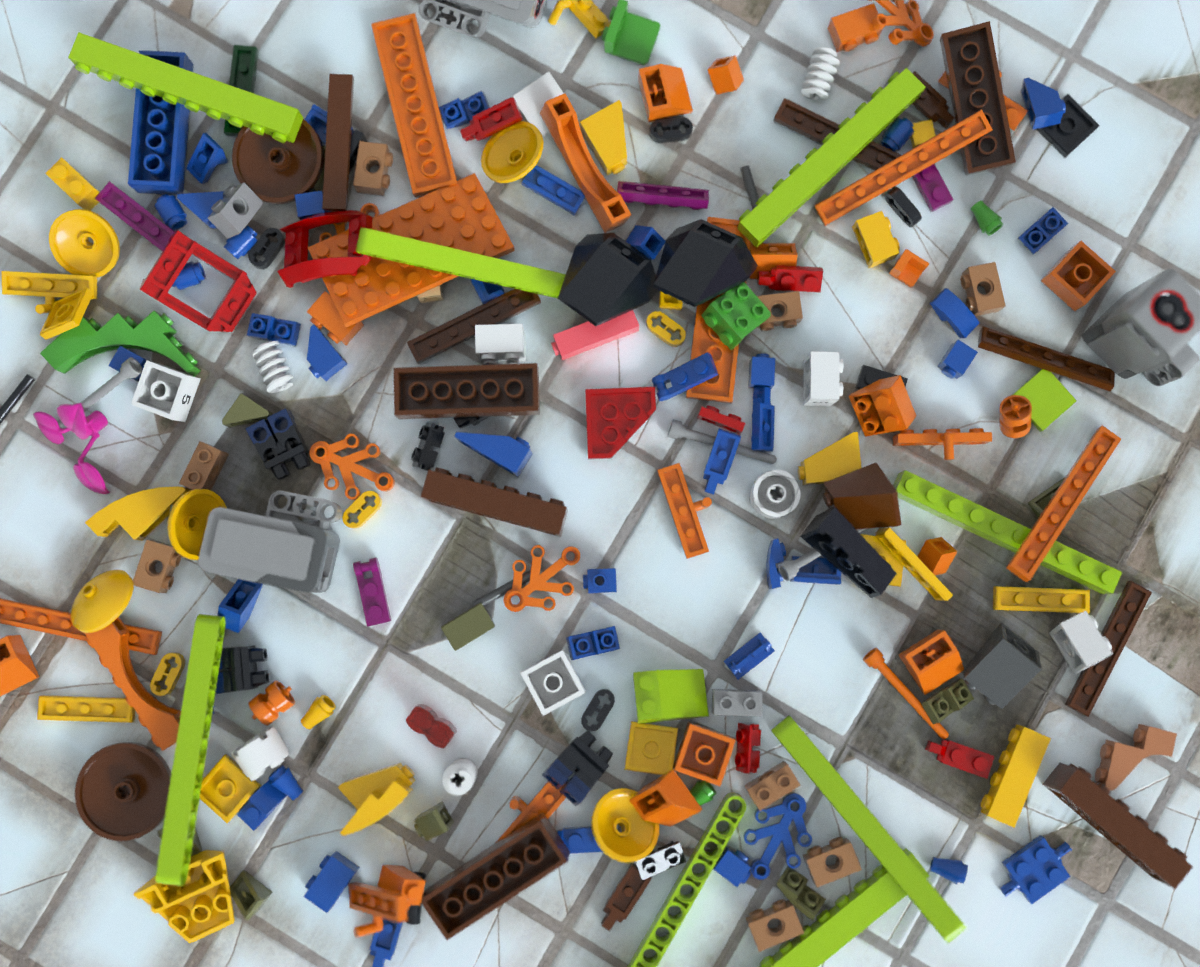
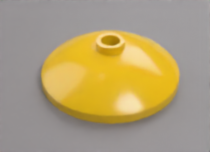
M520 121L493 134L482 152L481 165L484 173L492 181L498 183L513 182L527 175L536 166L543 151L544 142L541 132L532 123Z
M85 209L70 210L57 217L50 228L49 244L52 254L57 262L73 275H92L98 278L107 274L116 265L120 253L118 237L113 227L97 213ZM89 237L93 239L94 244L89 241Z
M207 489L190 490L183 494L171 509L168 519L169 539L177 553L187 559H199L210 512L217 507L227 508L222 498L215 492Z
M110 570L95 576L87 582L79 591L72 605L71 621L73 626L81 632L92 633L111 624L124 611L131 599L134 588L131 576L123 570Z
M620 788L606 793L599 799L592 813L591 825L594 838L606 855L614 860L630 863L641 860L651 853L658 841L660 827L657 823L643 820L629 801L637 791ZM617 825L621 827V832L617 830Z

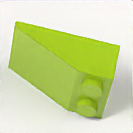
M703 669L633 672L638 724L709 717Z

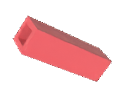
M631 310L598 326H594L587 321L553 335L555 342H552L551 345L555 355H560L561 359L565 360L639 331V324L634 311Z

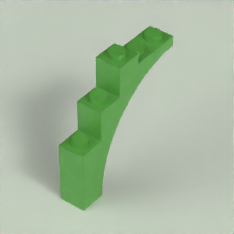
M156 311L150 313L139 324L129 315L124 317L117 313L103 327L94 318L89 320L83 316L79 326L61 333L40 353L55 370L64 374L84 360L107 351L118 350L120 346L126 349L146 350L166 356L192 376H196L201 371L196 365L198 363L197 359L189 352L185 354L181 349L182 343L173 336L177 332L172 326L174 324L173 320L167 314L163 313L161 315Z

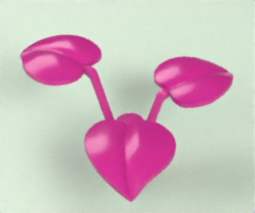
M82 403L62 404L57 407V413L61 422L67 428H59L57 420L51 415L44 412H35L33 417L40 431L49 441L55 444L64 442L62 434L72 431L83 440L92 436L80 455L78 464H75L73 469L77 478L85 487L99 494H109L110 491L107 490L98 470L91 464L84 462V458L91 446L100 437L98 432L108 425L106 417L100 411L95 410L85 418Z

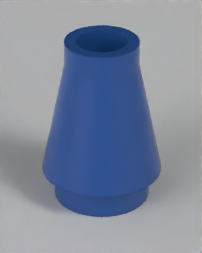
M281 765L268 777L271 781L270 784L287 795L292 801L303 792L289 767L286 768L284 765Z
M933 857L930 871L955 884H958V882L964 884L968 865L963 864L962 860Z

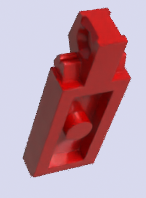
M510 97L472 116L473 119L469 121L470 125L461 129L460 133L466 142L475 138L479 141L522 121L523 118L516 100Z
M776 265L775 268H771V271H758V285L769 286V289L820 292L823 268Z
M943 739L941 745L927 741L925 750L936 753V760L986 779H988L995 757Z

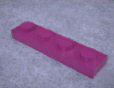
M110 181L95 198L162 252L170 241L168 239L175 233Z
M618 181L617 192L621 194L625 203L643 202L647 205L664 204L674 208L684 206L694 210L708 209L709 190Z

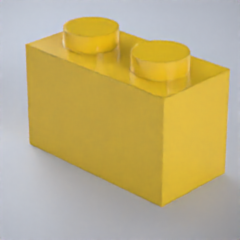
M62 157L45 173L83 209L91 211L99 203L95 198L100 192Z
M880 211L856 220L852 229L868 268L895 259L899 254L900 246L898 240L892 236L890 231L891 223L888 217H885L883 212Z

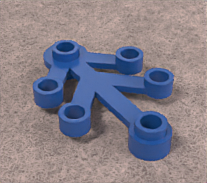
M797 793L788 794L783 799L782 804L764 808L761 811L759 809L755 811L756 820L762 824L767 823L770 817L784 814L779 823L756 830L747 829L743 834L745 842L749 845L756 844L759 839L772 836L762 857L753 860L750 865V871L756 879L763 880L769 876V864L781 841L786 852L785 861L787 865L792 869L800 866L801 859L795 852L788 827L792 820H794L798 832L797 842L802 847L811 845L812 837L807 832L802 817L806 810V802L801 795ZM792 802H798L799 806L796 810L790 808ZM762 811L766 812V818L763 820L758 818V814ZM754 833L755 839L748 841L747 835ZM807 835L808 841L802 843L800 841L801 836ZM791 857H797L795 864L789 863ZM758 867H765V872L763 874H758Z

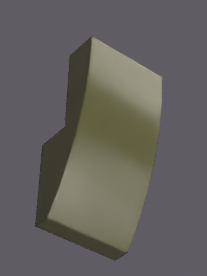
M963 678L936 692L921 704L932 724L940 723L952 712L961 710L974 697Z
M787 866L776 885L798 910L813 921L826 899L806 885L808 882L806 877Z

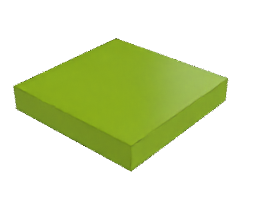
M1041 369L1012 394L1024 396L1031 402V422L1040 432L1046 429L1077 401L1050 371Z

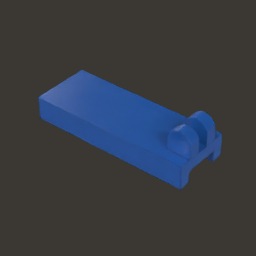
M538 165L525 176L521 183L524 187L574 216L585 198L582 191Z

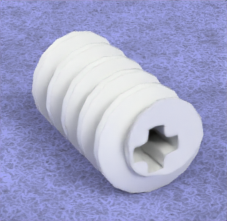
M817 47L814 49L813 57H811L810 65L807 69L808 73L805 75V81L802 84L801 94L813 100L828 99L829 95L826 92L831 90L830 83L834 81L831 75L836 74L837 70L835 67L840 63L835 58L837 53L833 49L827 47Z
M279 341L262 343L255 347L252 353L253 358L257 360L256 366L261 368L259 374L264 376L263 383L268 385L266 387L268 393H277L293 385V383H288L293 378V375H285V372L290 369L289 366H281L286 361V358H278L283 353V350L274 349L280 344Z
M461 758L455 760L443 774L444 788L452 795L460 796L467 793L478 777L476 765L468 759Z

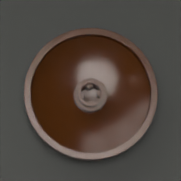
M304 119L294 143L288 141L281 143L273 139L271 135L266 133L258 135L252 132L250 128L243 126L233 146V169L240 184L244 182L262 201L271 204L291 203L295 201V194L310 192L318 182L324 166L323 145L315 129Z
M122 742L99 750L87 760L77 778L75 801L80 817L94 833L114 841L134 840L153 831L165 819L172 774L168 764L155 750L139 743Z

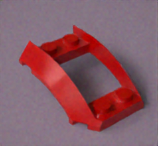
M356 210L333 211L309 216L279 229L286 233L284 268L277 272L285 285L292 288L293 284L297 282L305 283L328 276H356L357 269L361 265L366 266L372 257L357 253L356 247L360 228L372 229L373 217ZM349 222L348 257L308 260L307 247L310 229L327 224Z
M177 230L168 239L170 241L147 277L143 279L140 290L209 332H233L257 294L247 273ZM191 255L234 280L211 318H208L168 293Z

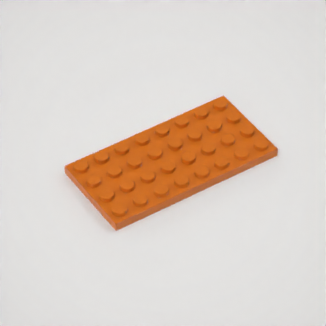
M475 173L458 180V184L442 187L381 214L372 220V230L493 258H500L515 251L507 232ZM349 229L307 247L312 258L348 257ZM372 256L366 266L361 265L357 269L356 276L335 275L323 277L322 279L347 328L459 276Z

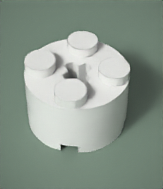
M772 470L762 474L755 480L750 490L752 507L757 513L770 519L781 518L791 513L797 507L801 496L796 479L790 473L783 470ZM776 489L780 497L774 500L770 492Z
M272 726L270 729L267 728L248 740L244 747H238L231 754L246 777L254 781L264 774L263 771L269 767L274 768L282 763L284 758L289 755V749L275 727Z

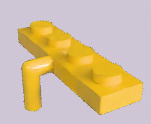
M559 0L548 18V22L555 25L563 9L568 7L595 38L602 36L605 27H609L611 24L606 15L601 12L592 0Z
M1 271L2 294L45 297V304H39L35 307L36 312L39 314L50 312L55 302V297L64 298L84 288H88L93 292L91 299H97V276Z

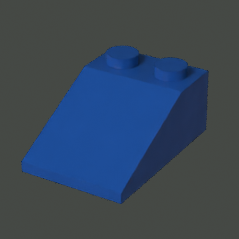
M456 432L454 435L460 443L516 477L520 476L533 455L529 443L518 436L516 439H513L510 436Z

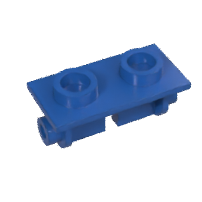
M760 632L725 659L724 663L739 680L775 650Z

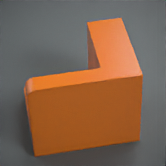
M736 55L716 59L707 69L716 94L736 91L744 81Z
M905 249L889 274L907 286L913 287L929 263L908 249Z
M942 537L926 540L917 557L934 575H939L947 572L958 551Z

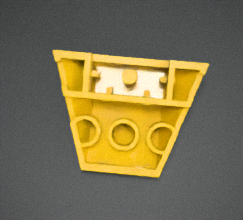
M204 850L191 856L188 877L183 886L157 883L155 875L133 894L138 900L141 898L151 906L150 910L152 912L159 913L168 921V925L189 943L195 942L235 922L224 851Z

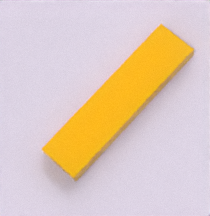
M890 527L879 528L876 531L875 536L935 600L948 601L953 596Z
M993 586V610L1082 613L1086 611L1090 613V590Z
M41 695L38 700L37 720L132 723L135 722V709L128 705L125 698Z

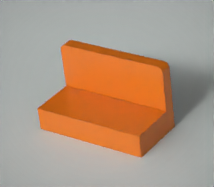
M752 243L750 245V253L757 264V269L749 277L750 279H758V271H771V268H775L776 265L796 266L797 264L795 243H762L757 248Z

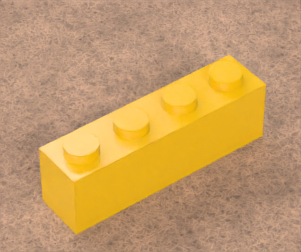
M1016 724V727L1008 735L1009 744L1006 750H1003L999 757V768L990 779V790L982 798L981 813L1015 828L1051 738Z

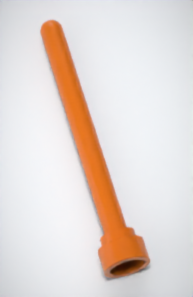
M877 647L869 651L864 656L863 661L869 667L877 668L942 739H947L949 736L948 731L940 723L932 724L921 702L884 663L885 659L881 651Z

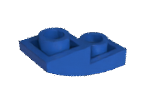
M480 91L464 100L457 98L439 107L446 128L451 129L469 124V121L473 119L472 116L490 108L485 94Z
M1052 207L1020 235L1018 239L1034 255L1069 223Z
M947 288L943 289L930 303L941 321H948L959 338H966L980 324L971 310Z
M252 313L247 336L296 346L301 324L295 321L276 319L272 316Z
M779 539L771 540L768 548L766 573L769 589L781 587L780 582L783 581L778 568H776V563L784 561L783 557L786 556V549L783 542H779Z
M615 626L566 637L571 660L620 649Z

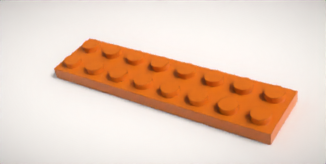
M415 13L372 23L375 42L414 197L431 193L442 187L458 184Z
M707 217V222L742 237L750 251L751 242L737 229L740 220ZM722 294L696 307L690 357L691 361L707 352L710 353L719 375L687 390L686 398L732 403L739 344L730 350L727 345L721 342L716 332L705 323L704 318L701 316L710 303Z

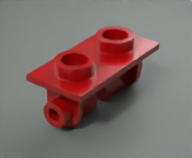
M738 723V730L736 732L737 754L735 755L736 771L746 774L757 773V768H760V751L752 750V746H760L761 729H759V724L748 725Z

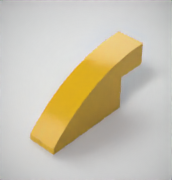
M174 486L142 490L112 502L94 514L85 523L97 536L107 537L121 525L134 540L143 541L169 516L170 505H174L183 494L191 489Z

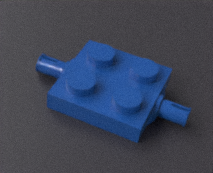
M1038 836L1002 862L1009 873L1011 881L999 888L1000 891L1007 897L1018 889L1029 903H1035L1070 878L1062 864L1061 857L1072 851L1067 842L1053 849L1043 836Z

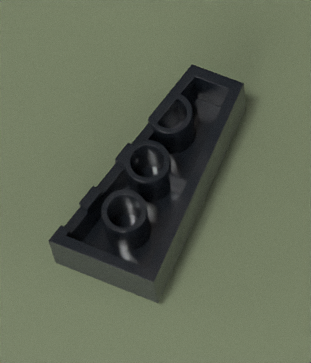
M835 507L816 515L800 536L870 598L882 595L897 574L891 565L875 551Z

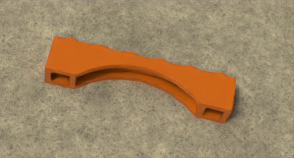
M566 93L545 101L540 115L604 233L624 225L631 216V213L621 194L606 181L594 163L583 139L577 114Z
M118 616L111 624L99 631L85 633L87 643L96 650L101 664L108 668L112 674L114 684L121 688L126 695V702L135 709L139 715L140 723L151 733L153 743L160 747L162 751L177 742L181 711L158 701L140 683L130 660L129 631Z

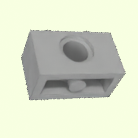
M244 182L237 186L234 184L229 186L223 193L225 197L211 207L213 212L208 217L210 222L227 239L240 234L263 205L262 200Z
M712 689V714L762 717L763 692L760 690Z

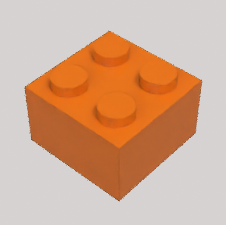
M1079 241L1041 279V282L1070 308L1076 311L1086 305L1116 271L1084 242Z
M688 721L673 768L675 771L721 786L736 740L729 735Z

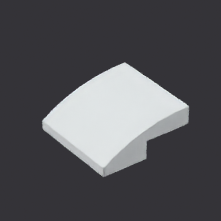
M547 72L512 97L516 100L525 121L535 125L543 137L549 133L540 115L544 103L564 93L550 72Z

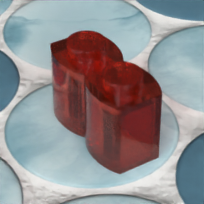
M423 704L415 706L405 720L412 730L425 734L428 741L439 748H445L457 733L456 727L450 721L438 718L432 708Z

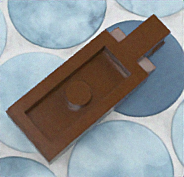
M914 71L912 74L926 88L921 96L912 104L928 120H932L933 123L937 121L946 129L955 119L948 111L947 100Z
M631 863L605 903L603 911L607 914L603 918L601 926L610 931L616 921L622 923L624 919L626 920L652 877L642 880L637 867Z

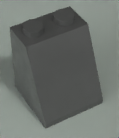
M1001 622L964 669V681L971 689H977L984 694L983 697L991 705L996 704L1003 709L1042 670L1039 652Z

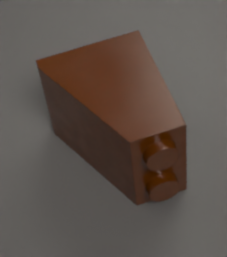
M877 463L824 483L825 493L822 495L828 507L827 510L835 507L855 529L897 527L902 525L897 491Z

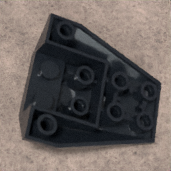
M700 219L677 228L666 239L653 288L696 307L747 281L757 269V264L742 237Z
M615 233L589 234L574 248L557 299L594 326H598L649 303L659 290L653 288L656 274L648 257Z

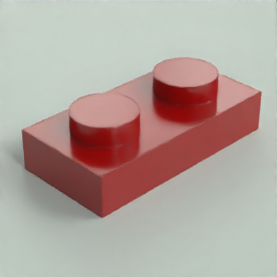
M709 405L706 408L701 407L697 419L739 435L742 433L745 423L741 422L742 418L733 414L723 415L719 413L720 410Z

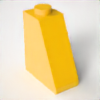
M618 100L580 121L581 133L607 176L611 173L617 174L621 172L625 165H627L622 103Z
M858 432L847 435L800 462L798 478L802 480L803 485L824 484L827 481L862 468Z
M401 763L347 780L338 789L358 810L372 792L376 790L379 794L383 795L397 777L408 786H411L416 780L413 777L415 775L408 765L405 764L403 766Z

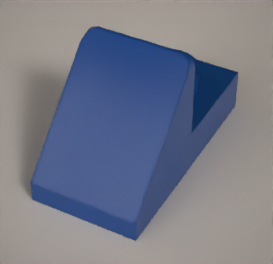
M203 133L186 169L201 184L208 183L216 165L228 163V159L222 147L207 133Z
M270 780L248 799L249 802L237 813L253 831L262 824L287 796L272 786Z

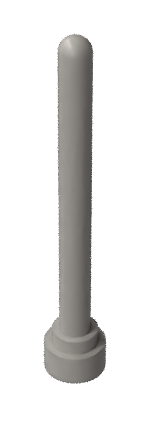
M128 358L121 364L119 373L81 402L84 412L125 379L136 378L143 371L140 363L134 358ZM60 419L57 421L59 428L66 427Z
M672 420L668 437L676 440L677 437L681 439L685 437L713 446L714 436L685 428L686 425H683L681 421ZM738 445L736 451L737 454L769 464H774L777 461L776 456L752 450V448Z
M856 529V530H857L859 533H861L862 531H864V530H866V529ZM813 549L796 560L791 559L781 562L777 565V568L782 578L789 581L797 575L799 568L822 555Z

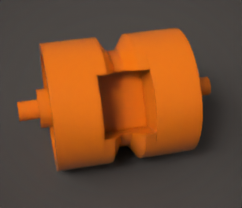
M1011 395L1001 402L999 426L1005 436L1021 438L1029 433L1031 429L1032 405L1026 397Z
M275 680L265 689V694L260 693L249 701V707L254 713L252 718L254 720L258 718L263 724L269 726L279 717V712L284 713L295 704V700L290 693L292 688L290 686L286 688L282 683Z

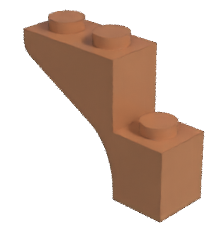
M1139 724L1133 735L1134 747L1106 739L1105 744L1102 745L1100 750L1102 758L1100 767L1095 772L1096 784L1101 783L1110 791H1113L1144 758L1151 755L1172 757L1177 733Z

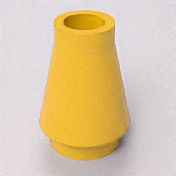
M326 695L316 697L305 716L301 719L302 725L311 730L315 725L334 713L335 703Z

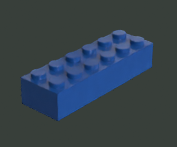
M139 50V54L193 72L194 64L185 52ZM136 88L128 185L137 193L183 194L190 110L180 103H176V105L170 104L160 96L150 97L145 95L140 89Z

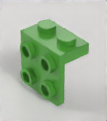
M619 0L617 7L613 6L609 16V20H612L609 27H605L602 35L604 52L646 65L649 62L658 37L660 23L629 13L628 1Z
M743 282L729 289L710 303L701 316L704 318L705 323L716 332L721 342L732 350L738 346L745 336L765 322L771 316V312L748 285Z

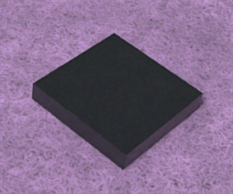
M1069 94L1063 98L1066 112L1063 114L1060 124L1036 129L1064 158L1100 126Z

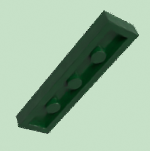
M234 45L229 85L254 93L259 52L257 47ZM225 119V135L237 136L242 127L233 126Z

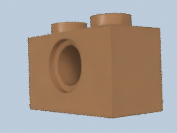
M359 141L353 183L357 193L385 195V189H388L390 185V175H387L388 167H392L393 153L390 152L387 144ZM372 166H379L378 171L369 172Z
M996 262L971 266L962 272L961 285L967 294L966 306L975 316L999 312L1006 307ZM977 286H982L985 289V295L978 292Z
M799 291L757 296L770 312L772 308H779L782 311V316L776 317L771 313V316L757 327L761 331L772 330L774 326L783 325V328H793L803 319Z
M199 441L179 484L192 490L207 489L211 491L229 454Z
M146 540L133 579L134 586L157 593H167L173 585L174 577L172 575L175 567L181 561V555L177 554L171 545L155 540ZM160 561L163 568L160 573H157L155 566Z
M782 761L744 785L759 811L801 786L785 761Z
M834 838L829 841V845L822 848L814 846L807 850V854L802 855L812 881L817 888L862 870L852 843L847 838ZM829 855H836V862L830 866L826 865V858Z
M778 900L772 904L771 908L766 910H754L746 918L759 952L804 934L795 909L789 900ZM771 919H779L777 927H768V922Z

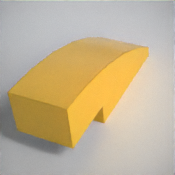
M397 777L383 795L375 790L342 829L340 834L345 836L374 824L397 807L413 789Z

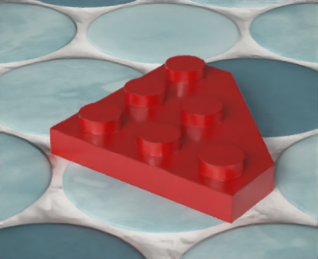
M655 387L585 389L588 460L611 459L656 411Z

